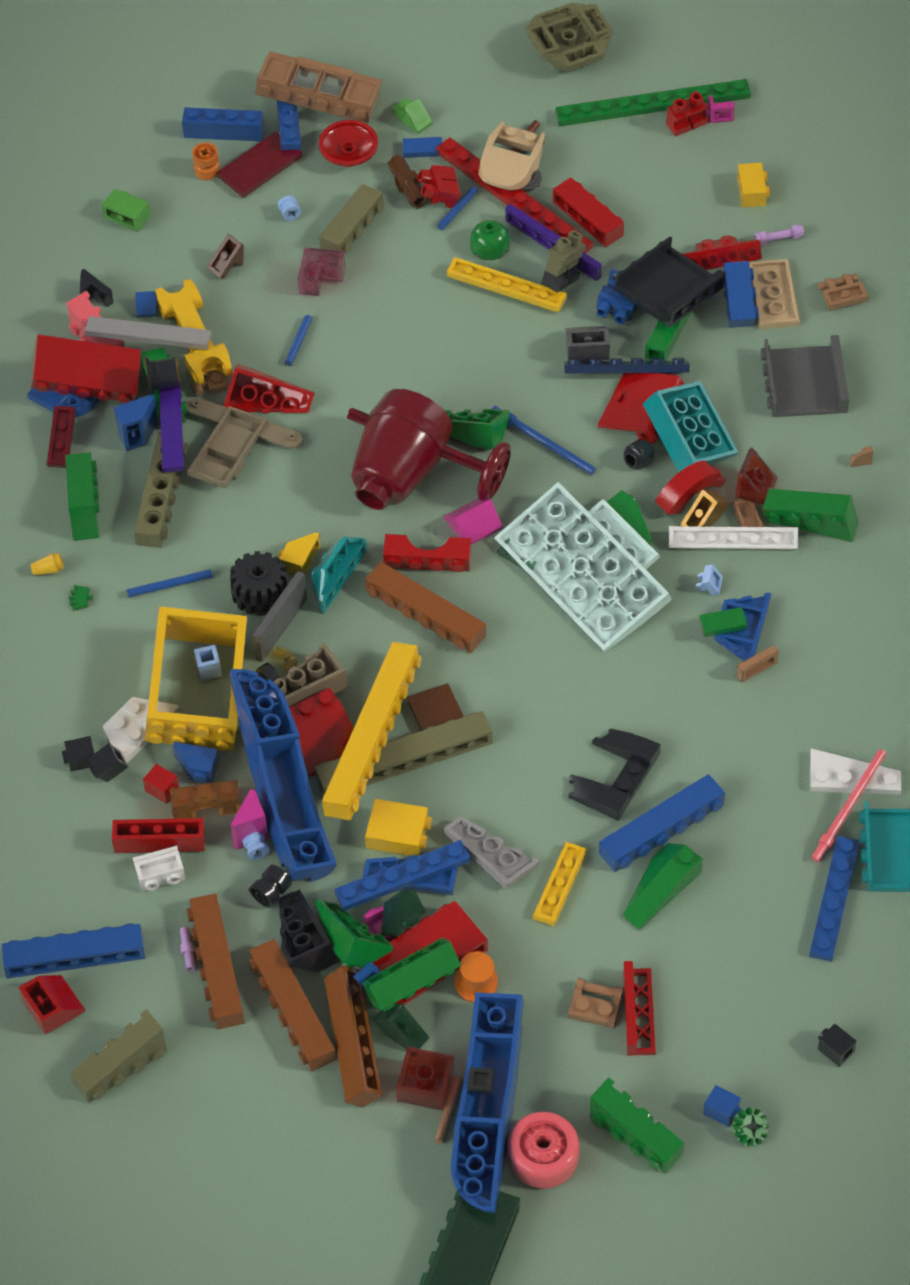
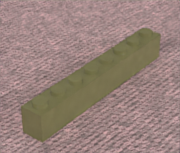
M483 711L470 713L465 717L456 720L452 719L444 724L435 727L431 726L423 731L414 734L410 733L393 741L388 740L386 746L382 747L380 751V760L378 763H375L373 776L371 779H368L366 786L492 744V730ZM341 757L315 766L316 780L323 797Z

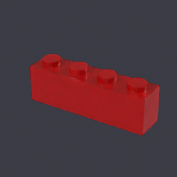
M570 177L553 188V203L605 248L624 236L623 220L612 213L608 206L598 201L594 194L584 189L581 183L576 182Z
M204 818L124 819L112 821L114 853H152L177 846L179 852L205 851L206 830Z

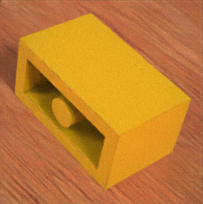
M762 163L738 164L737 180L742 208L766 206V199L770 197V187L765 184L767 182V171H763Z

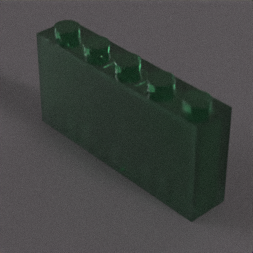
M456 1191L454 1201H456L455 1206L448 1210L446 1216L447 1226L445 1230L441 1229L437 1238L438 1248L436 1251L433 1250L428 1261L430 1268L428 1273L424 1272L422 1274L419 1285H490L520 1210V1198L500 1191L495 1213H488L471 1206Z

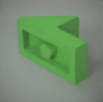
M405 98L392 107V113L417 134L432 125V120L419 98L413 102Z

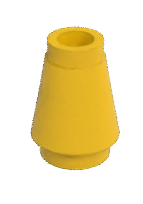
M53 552L31 563V569L34 576L54 574L64 570V564L60 553L54 554Z

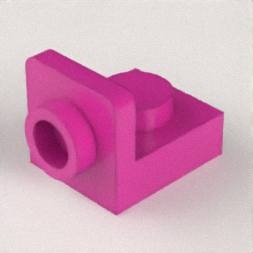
M708 96V103H705L708 109L705 110V115H709L710 123L734 121V102L714 103L713 96Z
M384 906L373 908L363 916L364 923L369 926L368 932L374 936L376 933H379L387 941L397 938V933L386 916Z

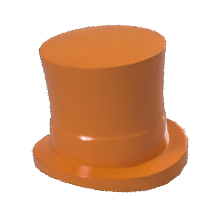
M479 951L466 954L462 958L461 966L455 974L454 986L462 999L474 1003L475 992L495 993L498 986V977L494 971V962L489 955Z

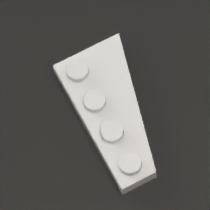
M811 749L810 791L852 793L870 763ZM879 766L862 793L901 795V771Z

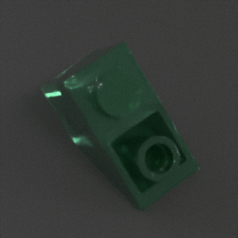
M414 888L398 892L384 902L381 935L383 937L401 935L406 931V926L410 927L420 921L419 917L426 913Z

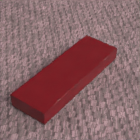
M54 406L47 457L48 467L66 468L65 455H70L76 415L75 407Z

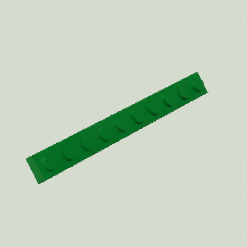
M747 79L558 106L555 107V113L560 127L667 111V108L673 105L674 100L679 98L689 99L691 93L696 91L701 94L704 103H708V96H713L714 103L751 98V91Z

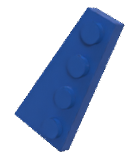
M411 855L403 859H397L396 857L366 859L363 877L418 857V855ZM458 867L403 889L453 895Z

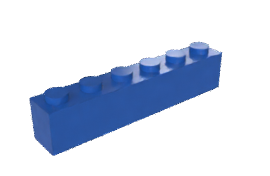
M707 774L599 841V854L614 872L621 868L625 869L637 858L648 855L653 848L658 845H664L669 838L676 834H682L693 823L701 822L709 813L720 810L724 805L725 792Z
M133 923L119 927H103L92 931L81 930L71 934L59 933L50 937H33L29 940H11L8 943H2L3 966L7 979L145 959L141 925Z

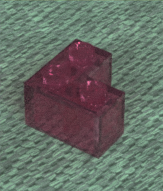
M304 247L297 278L299 294L319 296L322 281L342 283L346 268L345 251Z

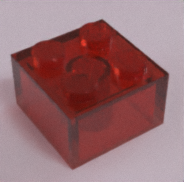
M407 1047L396 1086L397 1102L443 1111L454 1072V1056Z

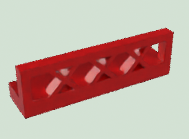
M624 961L623 980L627 1056L656 1055L651 968L633 969V961ZM634 976H647V982L640 988L634 983ZM640 994L648 1000V1003L643 1008L635 1003V999ZM641 1015L649 1021V1024L644 1029L636 1024V1020ZM644 1036L650 1041V1048H637V1041Z

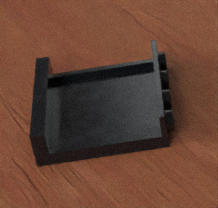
M671 236L659 242L656 247L647 251L638 260L633 261L623 271H619L615 277L614 289L669 328L723 289L726 275L721 269L711 274L672 248Z

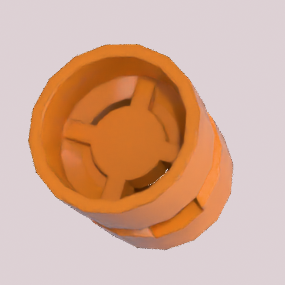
M207 142L199 143L192 150L195 175L202 180L214 179L220 170L217 147Z

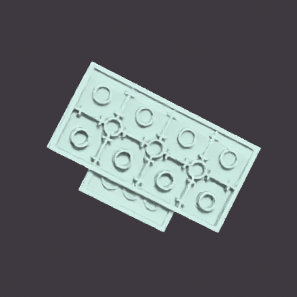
M559 482L494 537L505 551L604 652L635 631L672 600L665 588L646 570L660 558L659 554L604 499L590 511H587Z

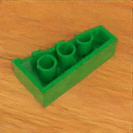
M91 452L65 455L68 510L73 540L99 538L97 513H100L99 500H97L99 499L98 487H95L98 486L96 460L92 461Z

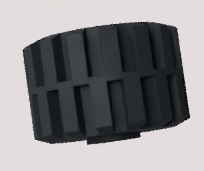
M254 551V555L246 553L243 555L244 559L238 558L235 561V566H232L230 570L232 600L234 603H237V608L241 611L246 609V613L250 615L253 612H257V616L263 615L265 611L269 612L287 587L286 567L284 563H281L280 558L277 556L272 558V553L269 552L260 554V551Z

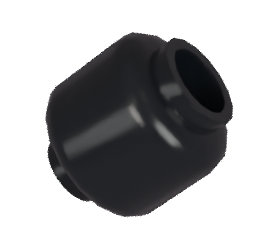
M637 439L624 450L626 465L635 470L643 469L655 458L653 446L644 439Z

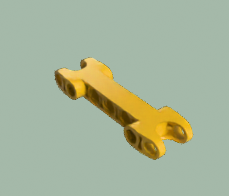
M191 279L183 280V289L176 293H169L162 287L155 289L159 310L164 320L174 317L178 327L206 330L197 310L203 308V302L197 287ZM210 339L207 350L189 348L190 353L183 355L187 370L197 385L204 384V375L212 370L221 371L225 376L233 374L229 354L224 343L213 345Z

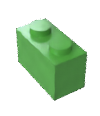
M114 189L102 204L104 218L137 232L151 216L149 202L118 189Z

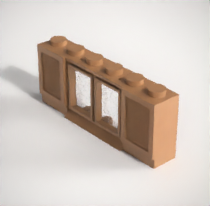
M269 51L257 77L255 95L369 123L380 96L382 80L354 73V70L299 56L295 58Z

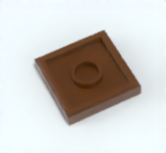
M448 683L407 697V702L421 731L431 726L435 727L444 724L452 719L456 720L464 717Z

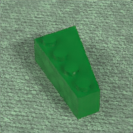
M769 488L763 505L766 522L786 527H798L799 530L849 542L853 541L858 525L851 495Z
M608 1077L590 1097V1119L596 1127L604 1128L608 1131L615 1141L626 1144L636 1156L641 1155L648 1160L651 1167L656 1170L660 1169L666 1174L683 1154L684 1142L661 1122L655 1124L650 1112L644 1107L638 1109L630 1100L631 1096L625 1091L622 1093L617 1091L613 1087L615 1082Z

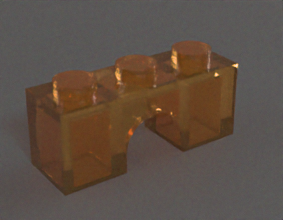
M237 780L170 789L174 818H197V812L204 808L217 809L219 816L235 814L241 807Z

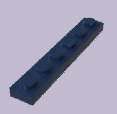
M681 357L672 358V361H664V358H652V361H643V358H631V361H623L622 358H611L610 361H602L601 358H590L589 361H581L580 358H570L568 362H564V372L689 373L690 364L689 361H685V358Z

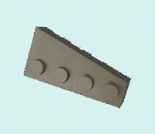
M325 642L319 646V650L316 653L307 655L303 663L297 667L293 666L288 670L286 676L274 681L284 694L289 708L329 687L334 694L348 688L346 670Z

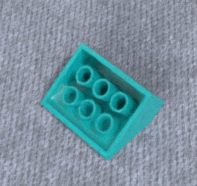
M701 381L656 391L643 403L678 472L698 461L705 460L712 466L739 453Z

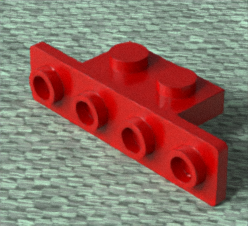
M730 235L723 236L719 240H702L701 243L695 244L696 251L682 253L705 270L723 267L724 263L755 261L762 258L759 239L739 242Z

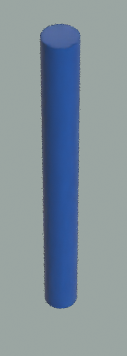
M209 569L127 589L128 598L212 578V572Z

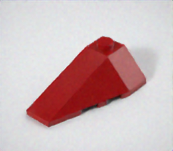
M237 364L223 406L227 408L231 406L248 413H309L315 392Z

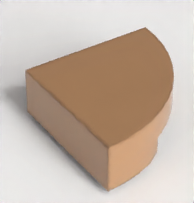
M872 446L864 447L860 453L853 454L849 461L850 466L856 467L872 464Z

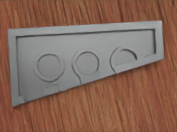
M462 816L444 827V833L453 842L461 840L469 856L505 889H508L539 867L540 861L534 857L530 859L523 855L522 850L516 847L514 849L503 843L504 840L488 835L485 833V829Z

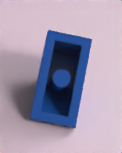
M174 742L175 758L190 780L198 783H213L219 763L217 749Z

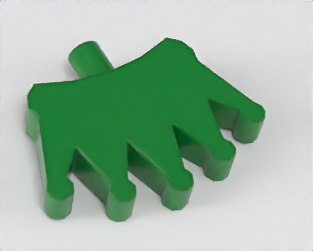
M74 585L75 590H71L72 596L68 597L70 606H73V611L89 607L88 600L93 599V595H89V588Z

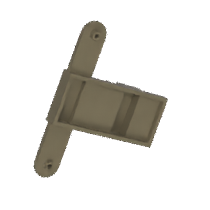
M193 398L186 403L189 414L218 424L187 470L188 476L226 489L232 479L236 480L245 465L244 459L247 455H250V450L259 439L287 448H296L302 444V435L299 432L268 422L266 418L231 406L227 408L200 398Z

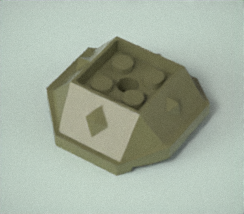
M569 3L535 15L526 27V35L542 60L549 62L558 71L565 70L569 72L577 68L583 69L586 65L603 60L613 35V29L596 4H588L587 6Z

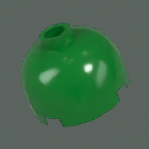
M486 220L474 227L470 236V249L474 255L476 253L480 256V259L492 261L503 257V253L508 252L510 247L509 233L500 222Z

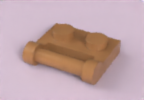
M578 978L568 1018L614 1028L624 988L618 986L612 988L585 982V979ZM582 992H592L614 997L613 1002L584 996Z

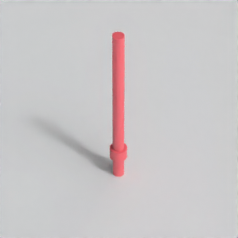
M881 749L877 751L830 828L819 839V845L811 856L812 860L819 862L825 851L831 848L835 841V835L886 756L885 751Z

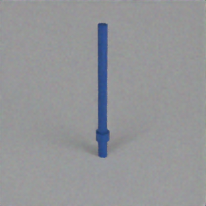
M494 406L492 409H500V408L497 407V406ZM510 412L507 422L509 427L517 428L591 475L595 473L596 468L519 421L517 416Z

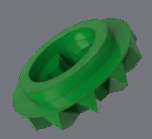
M752 1107L740 1110L735 1115L732 1124L736 1139L745 1146L761 1144L768 1137L767 1132L770 1126L767 1124V1116L763 1115L760 1109ZM751 1120L752 1124L758 1126V1128L753 1130V1134L751 1129L744 1128L747 1124H751Z

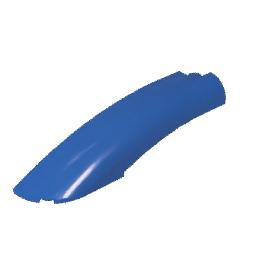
M231 669L230 678L250 771L281 867L285 866L291 881L309 878L310 882L319 880L330 874L335 869L337 863L316 808L300 746V735L286 698L270 679L268 681L258 676L257 672Z
M475 992L468 1058L455 1123L451 1175L458 1193L467 1203L481 1211L495 1213L514 1108L523 1031L524 1000L523 996L519 994ZM470 1067L494 1069L492 1094L468 1093Z

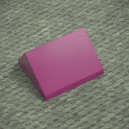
M477 498L444 515V519L459 538H471V545L503 529L492 500L488 498L485 500Z
M250 789L231 823L234 848L238 850L245 848L242 841L251 833L261 832L265 840H268L266 817L257 794L253 789Z

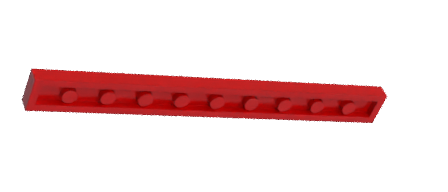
M451 137L436 147L439 156L507 206L509 204L513 205L560 237L567 238L570 231H577L523 190H506L482 181L478 172L481 160ZM583 235L581 243L586 245L583 252L587 253L593 248V242Z

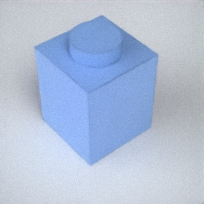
M211 645L194 649L200 681L222 677L216 646Z

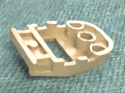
M502 121L489 135L478 169L481 180L489 185L506 190L523 188L532 179L531 175L533 172H537L539 168L543 144L545 145V133L542 132L540 135L505 125V122ZM499 143L531 152V155L528 156L493 145Z

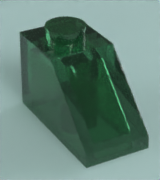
M395 1003V1006L389 1010L379 1011L373 1018L386 1036L412 1054H416L429 1039L427 1033L401 1003Z

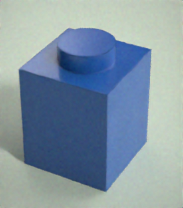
M715 1085L704 1103L703 1114L729 1127L735 1115L742 1110L740 1107L741 1097Z

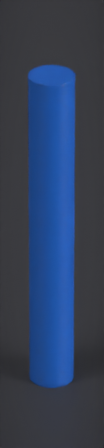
M472 186L437 224L440 230H444L478 192L475 186Z
M310 315L304 316L284 362L287 366H292L312 321Z

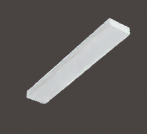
M669 526L668 548L798 549V527Z

